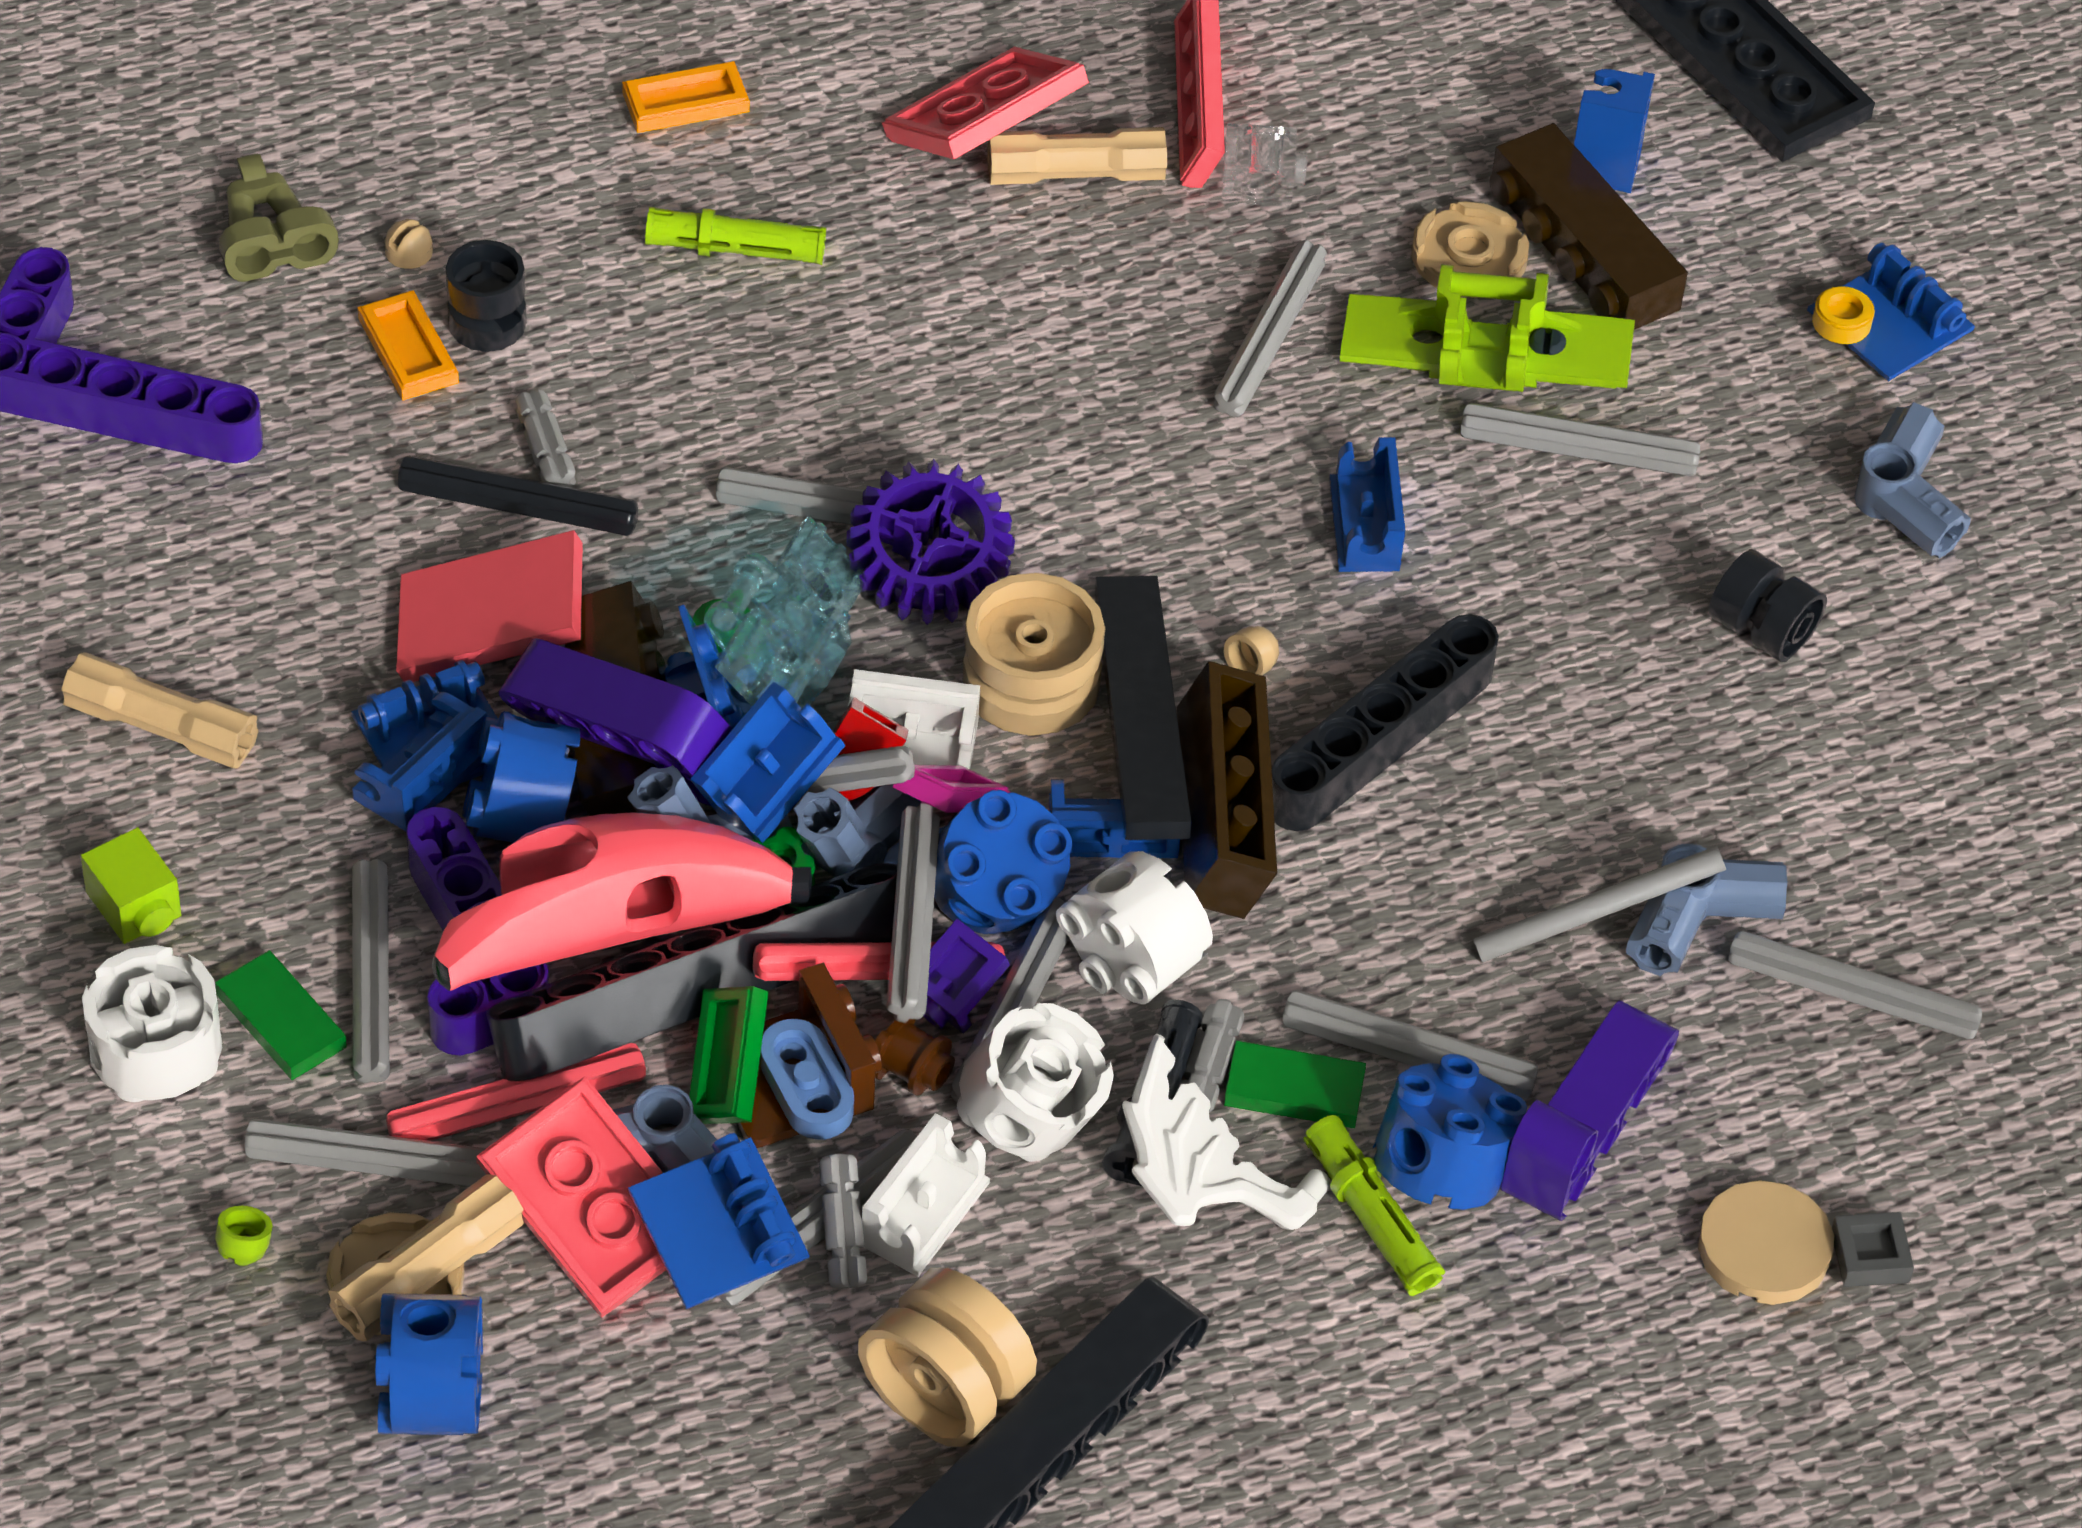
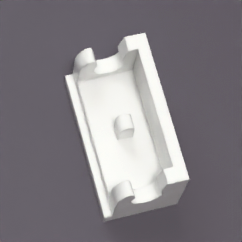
M854 669L848 706L853 697L907 728L909 731L903 746L911 750L914 765H961L970 769L979 719L980 685Z
M936 1113L862 1207L863 1247L918 1277L990 1183V1178L985 1175L986 1152L981 1142L975 1139L966 1153L961 1151L952 1142L954 1131L951 1121Z

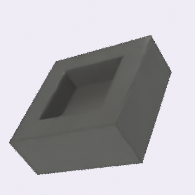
M1901 1212L1840 1215L1834 1217L1832 1225L1834 1247L1843 1287L1910 1283L1914 1265Z

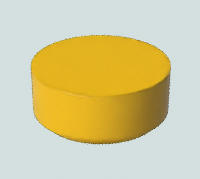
M1845 286L1826 289L1817 297L1812 323L1818 334L1831 342L1838 344L1857 343L1870 333L1875 313L1874 305L1866 294L1857 289Z

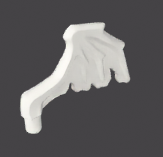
M1156 1033L1145 1056L1132 1095V1101L1125 1100L1122 1104L1137 1155L1138 1164L1132 1168V1173L1174 1225H1193L1196 1213L1201 1207L1211 1204L1240 1202L1267 1217L1282 1229L1294 1230L1300 1228L1317 1212V1203L1330 1189L1331 1180L1329 1176L1319 1169H1312L1295 1188H1291L1269 1178L1259 1171L1252 1162H1241L1238 1165H1234L1233 1155L1240 1147L1238 1139L1231 1135L1223 1118H1216L1214 1122L1209 1119L1210 1100L1202 1093L1195 1082L1181 1084L1173 1099L1168 1098L1169 1083L1167 1074L1174 1066L1175 1057L1165 1045V1038Z

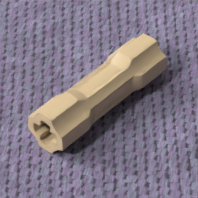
M1164 127L1119 128L1110 133L1042 135L1034 131H1004L989 139L987 143L990 185L1035 184L1043 179L1113 177L1120 181L1165 180L1167 169Z
M85 652L78 654L74 664L67 670L61 690L64 694L63 705L105 721H122L181 743L193 754L234 769L240 767L254 746L259 732L257 729V715L216 700H199L137 677L130 668Z
M487 1174L449 1201L439 1216L382 1258L368 1261L328 1291L331 1300L330 1308L339 1323L347 1328L356 1340L368 1341L381 1331L382 1293L423 1294L472 1256L486 1253L524 1224L522 1218V1211L524 1209L513 1190L506 1187L496 1175Z

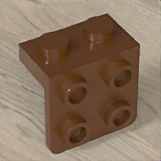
M824 962L799 970L798 1010L765 1020L763 1034L771 1025L786 1019H801L817 1026L824 1034L835 1054L850 1087L852 1086L853 1116L873 1110L875 1074L882 1071L881 1056L873 1037L870 1034L862 1036L855 1023L856 1011L847 987L844 984L835 985ZM791 1058L785 1060L784 1062L787 1064L796 1065L797 1063L801 1062V1060ZM760 1061L752 1122L737 1123L744 1139L751 1137L756 1148L799 1135L790 1125L761 1070ZM814 1109V1110H812V1112H815V1113H826V1112H829V1111H827V1110H825V1109Z

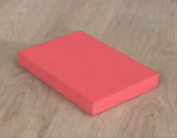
M1014 46L889 116L882 122L886 137L894 143L956 159L1085 86L1089 81L1083 64Z
M575 530L401 574L396 671L403 681L411 680L415 682L419 681L420 675L425 673L435 677L436 673L453 667L454 663L459 660H463L466 664L476 661L479 665L519 656L524 653L531 640L535 638L556 645L581 640L583 543Z
M585 1075L476 1156L477 1164L486 1175H496L506 1187L513 1190L524 1209L522 1211V1218L525 1224L601 1318L666 1271L628 1192V1187L660 1175L663 1172Z

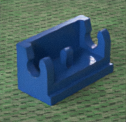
M1612 69L1598 70L1594 75V83L1601 86H1612L1619 92L1615 94H1606L1595 90H1584L1574 146L1609 185L1617 191L1631 193L1647 123L1655 78L1653 73L1643 72L1642 76Z
M1379 437L1373 448L1374 457L1365 462L1353 460L1355 457L1352 442L1345 443L1339 450L1336 474H1330L1329 476L1338 572L1400 571L1406 530L1395 437Z
M773 682L690 780L722 819L763 843L846 745L833 733L823 718L809 704L806 703L801 708L785 688Z
M440 692L431 702L439 710H443L449 715L436 711L429 717V724L381 768L365 762L354 771L363 780L352 788L354 800L407 832L408 822L416 813L426 808L435 807L481 764V755L477 754V748L487 712L478 706L474 709L446 692Z
M1051 779L1049 812L1058 819L1060 825L1068 830L1072 838L1070 857L1121 858L1128 852L1143 851L1157 858H1178L1180 839L1125 840L1120 799L1065 798L1064 779Z

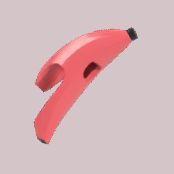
M646 813L599 814L545 825L524 834L502 850L499 866L502 895L477 905L449 921L434 954L432 969L439 984L448 991H452L478 980L632 941L761 914L791 902L807 903L812 887L811 867H792L769 848L723 826L677 815Z

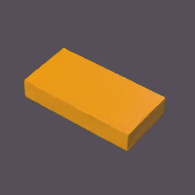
M735 61L622 82V93L637 133L750 112V100Z
M414 290L357 307L358 319L402 401L459 383L458 370Z

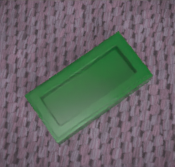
M270 950L215 982L216 995L291 1080L347 1048L344 1032Z
M755 986L703 990L689 1098L693 1103V1112L703 1124L752 1122L768 991Z
M1236 1041L1224 1106L1314 1122L1327 1116L1336 1115L1339 1116L1344 1127L1355 1128L1366 1063Z

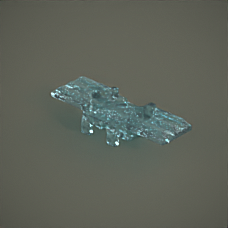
M811 516L801 522L775 566L762 554L750 552L742 555L734 567L735 579L721 601H717L709 607L704 616V623H707L714 640L723 650L715 668L751 706L756 703L773 682L785 688L801 708L806 703L811 705L824 688L828 686L852 643L848 626L851 616L848 613L862 590L859 586V575L864 568L850 569L849 557L845 554L847 549L842 543H835L827 535V527L822 522H815ZM750 601H752L756 607L747 614H744Z

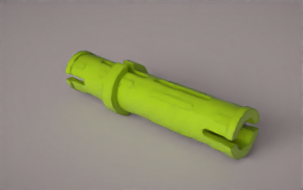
M649 207L645 245H667L698 250V255L710 256L711 251L727 252L764 258L797 260L822 265L827 227L731 218L729 216L715 215V210L703 208L702 213Z
M1327 1116L1314 1123L1306 1131L1305 1134L1307 1136L1303 1137V1141L1313 1152L1317 1160L1320 1161L1332 1180L1330 1184L1331 1191L1339 1202H1347L1352 1211L1355 1212L1373 1242L1398 1275L1409 1296H1415L1438 1285L1443 1279L1441 1275L1445 1274V1270L1431 1251L1428 1250L1416 1229L1381 1180L1382 1174L1377 1170L1374 1158L1364 1156L1350 1137L1339 1116Z

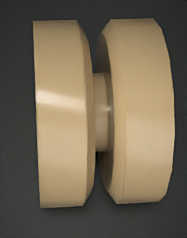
M1042 573L1010 575L986 586L971 603L966 619L964 640L966 652L963 659L962 678L965 684L980 685V717L1003 731L1028 736L1058 733L1079 723L1095 706L1101 685V656L1104 648L1105 626L1100 607L1083 588L1063 577Z
M930 1268L899 1298L898 1308L888 1309L858 1339L860 1362L866 1377L881 1399L898 1415L934 1441L945 1446H966L996 1416V1407L1005 1406L1036 1375V1355L1028 1335L1014 1314L988 1289L971 1277L950 1268Z

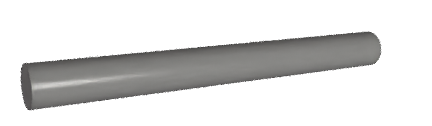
M1715 846L1481 935L1473 940L1481 961L1484 963L1725 871L1726 867L1718 847Z

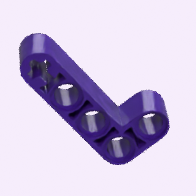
M537 638L531 640L498 691L499 696L508 706L533 721L580 728V738L653 763L658 769L673 765L681 773L697 801L711 806L690 779L732 731V728L708 702L689 690L545 640Z
M431 807L421 810L411 818L407 827L409 870L411 877L442 931H444L449 921L454 917L502 895L500 882L465 822L456 812L448 808ZM544 963L478 980L452 991H448L435 979L429 987L427 996L429 1031L432 1042L439 1050L447 1054L460 1056L494 1045L486 1017L488 1009L503 1000L549 984L547 964Z
M1621 1000L1617 1001L1548 1105L1536 1100L1525 1113L1510 1146L1501 1190L1563 1221L1567 1216L1563 1213L1565 1205L1569 1199L1576 1202L1597 1170L1593 1166L1595 1159L1599 1153L1605 1155L1608 1153L1627 1124L1624 1121L1627 1110L1630 1106L1633 1108L1638 1107L1668 1061L1678 1039L1679 1030Z

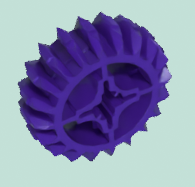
M935 459L928 464L927 473H918L916 468L908 461L903 467V479L897 478L886 470L880 478L881 489L867 485L862 494L863 505H855L852 509L850 523L853 527L847 530L846 546L853 550L849 554V566L852 572H861L859 575V586L862 592L877 590L876 604L879 606V609L888 606L894 601L897 602V614L902 621L910 615L912 608L922 610V620L926 625L933 621L934 610L943 609L945 617L953 623L958 618L959 604L969 610L973 600L986 586L1008 576L1011 561L1008 557L1014 553L1015 538L1012 537V534L1008 533L1011 531L1012 519L1009 512L999 511L1002 499L998 491L983 494L985 481L981 475L966 483L962 481L963 469L959 463L947 475L939 473V465ZM926 508L922 511L911 512V510ZM952 513L963 519L973 529L979 541L968 538L969 532L955 526L951 521ZM939 527V537L933 541L932 545H928L925 555L921 557L922 546H925L929 539H933L935 531ZM881 542L892 545V552L898 553L907 559L910 563L909 571L901 568L888 556ZM941 572H952L948 575L935 576Z

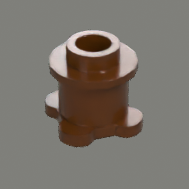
M909 1019L906 1023L895 1020L886 1030L881 1031L875 1039L882 1061V1071L876 1073L875 1078L881 1080L889 1071L908 1083V1091L916 1096L922 1095L927 1088L937 1091L947 1081L955 1064V1058L950 1055L952 1049L951 1040L943 1035L934 1038L914 1025L916 1019Z

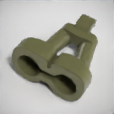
M260 154L238 157L237 166L242 179L231 182L227 188L228 228L219 238V251L229 275L237 281L245 282L268 277L275 271L277 266L290 264L298 269H304L329 262L336 254L339 242L338 232L330 213L319 207H302L280 173H266ZM268 203L278 215L276 223L272 224L268 217H253L254 205Z

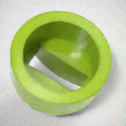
M233 1206L222 1211L218 1217L215 1233L219 1254L225 1259H234L235 1264L239 1266H246L263 1258L271 1239L273 1224L270 1217L263 1211L250 1206Z

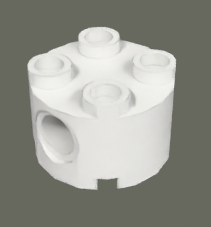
M1143 851L1126 853L1056 910L1058 924L1070 937L1082 959V962L1079 964V972L1082 978L1101 994H1105L1113 988L1125 999L1138 1004H1146L1202 960L1208 954L1203 952L1212 945L1213 938L1208 916L1194 891L1185 881L1175 888L1164 877L1172 868L1161 859Z
M151 945L129 948L106 959L95 971L96 980L90 985L89 990L86 985L82 996L91 1066L102 1082L114 1089L117 1096L124 1101L140 1102L143 1100L151 1101L177 1097L199 1086L202 1082L211 1079L217 1071L218 1059L223 1047L215 982L203 963L189 954V961L182 957L173 956V949L170 947Z
M1037 1003L1033 1009L1018 1011L1021 1008L1018 1007L1009 1011L965 1061L959 1082L961 1096L957 1102V1110L962 1121L968 1126L975 1128L996 1148L1019 1156L1029 1162L1040 1161L1051 1153L1063 1149L1107 1101L1114 1077L1111 1061L1105 1065V1059L1100 1051L1105 1044L1097 1030L1077 1013L1051 1003Z

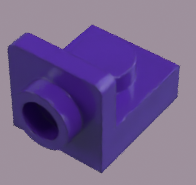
M958 918L930 949L927 1005L923 1018L940 1030L949 1022L964 1034L972 1025L968 1014L1007 970L1010 963L1006 956Z

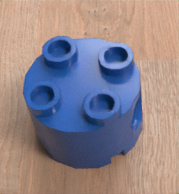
M506 711L501 712L499 719L485 717L477 748V754L481 755V763H485L481 781L470 779L462 811V817L466 818V826L473 827L474 837L514 843L524 834L537 828L564 821L577 765L576 759L567 758L570 747L566 745L579 747L580 728L563 724L532 721Z
M992 790L985 793L982 797L967 803L939 833L934 899L940 910L953 922L958 918L976 933L997 934L1018 929L1033 921L1063 890L1071 866L1072 838L1068 830L1060 825L1058 819L1038 801L1014 792L1007 793L1002 790Z
M1447 1054L1441 1058L1439 1064L1427 1063L1412 1066L1397 1077L1375 1138L1373 1148L1377 1147L1374 1156L1377 1170L1393 1187L1415 1200L1431 1205L1436 1194L1451 1198L1448 1206L1449 1209L1465 1210L1484 1206L1497 1196L1503 1180L1510 1146L1516 1130L1527 1112V1105L1518 1095L1507 1092L1502 1086L1480 1074L1477 1064L1465 1056Z
M382 1293L381 1335H391V1342L377 1343L376 1386H389V1392L379 1393L378 1433L410 1435L477 1434L480 1422L482 1373H480L481 1355H483L482 1298L453 1294Z

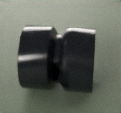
M491 240L473 241L457 248L449 256L445 268L448 295V324L451 335L459 344L471 350L483 352L502 350L515 344L524 334L527 324L526 302L524 298L525 268L522 257L514 248L502 242Z
M1749 549L1732 563L1718 583L1710 600L1708 610L1710 617L1737 634L1743 635L1751 631L1752 644L1778 661L1787 662L1812 637L1825 612L1827 596L1799 577L1793 576L1785 580V572L1782 566L1759 551Z

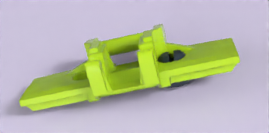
M1441 264L1436 301L1349 294L1340 350V362L1429 371V378L1439 379V384L1523 392L1524 387L1537 388V381L1614 389L1617 387L1627 388L1635 320L1546 311L1549 274L1537 273L1536 279L1456 272L1453 271V265ZM1461 296L1520 301V303H1514L1513 314L1507 325L1473 322L1467 316V298H1461ZM1422 330H1432L1441 334L1443 338L1438 342L1426 344L1415 340L1412 336Z

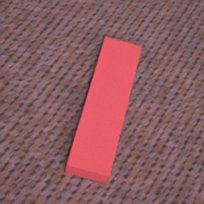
M1187 0L1174 20L1180 181L1182 186L1189 188H1202L1225 154L1218 0Z

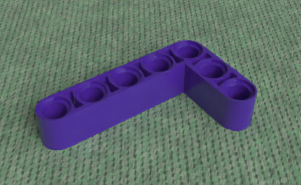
M48 247L30 249L17 259L0 292V412L226 463L246 462L257 456L263 445L260 402L258 396L251 389L238 384L56 344L74 306L68 259L61 251Z

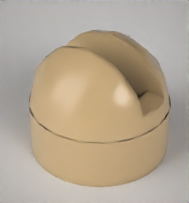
M405 219L395 222L389 228L385 238V255L391 264L399 268L413 269L423 266L431 259L433 254L432 237L425 226L420 225L416 220Z
M1262 626L1243 628L1230 636L1224 644L1225 660L1227 665L1233 668L1264 675L1272 669L1278 660V640L1270 630Z

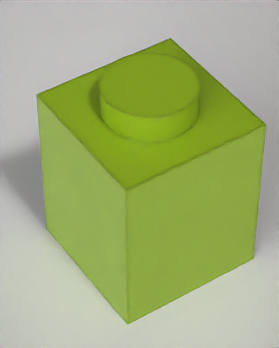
M139 827L80 855L85 892L123 944L142 935L145 937L156 936L165 931L173 920L182 916L177 878Z

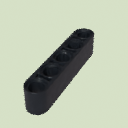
M1472 614L1458 615L1449 620L1279 755L1272 766L1275 824L1291 831H1303L1316 826L1486 689L1492 680L1499 639L1496 627L1489 620Z

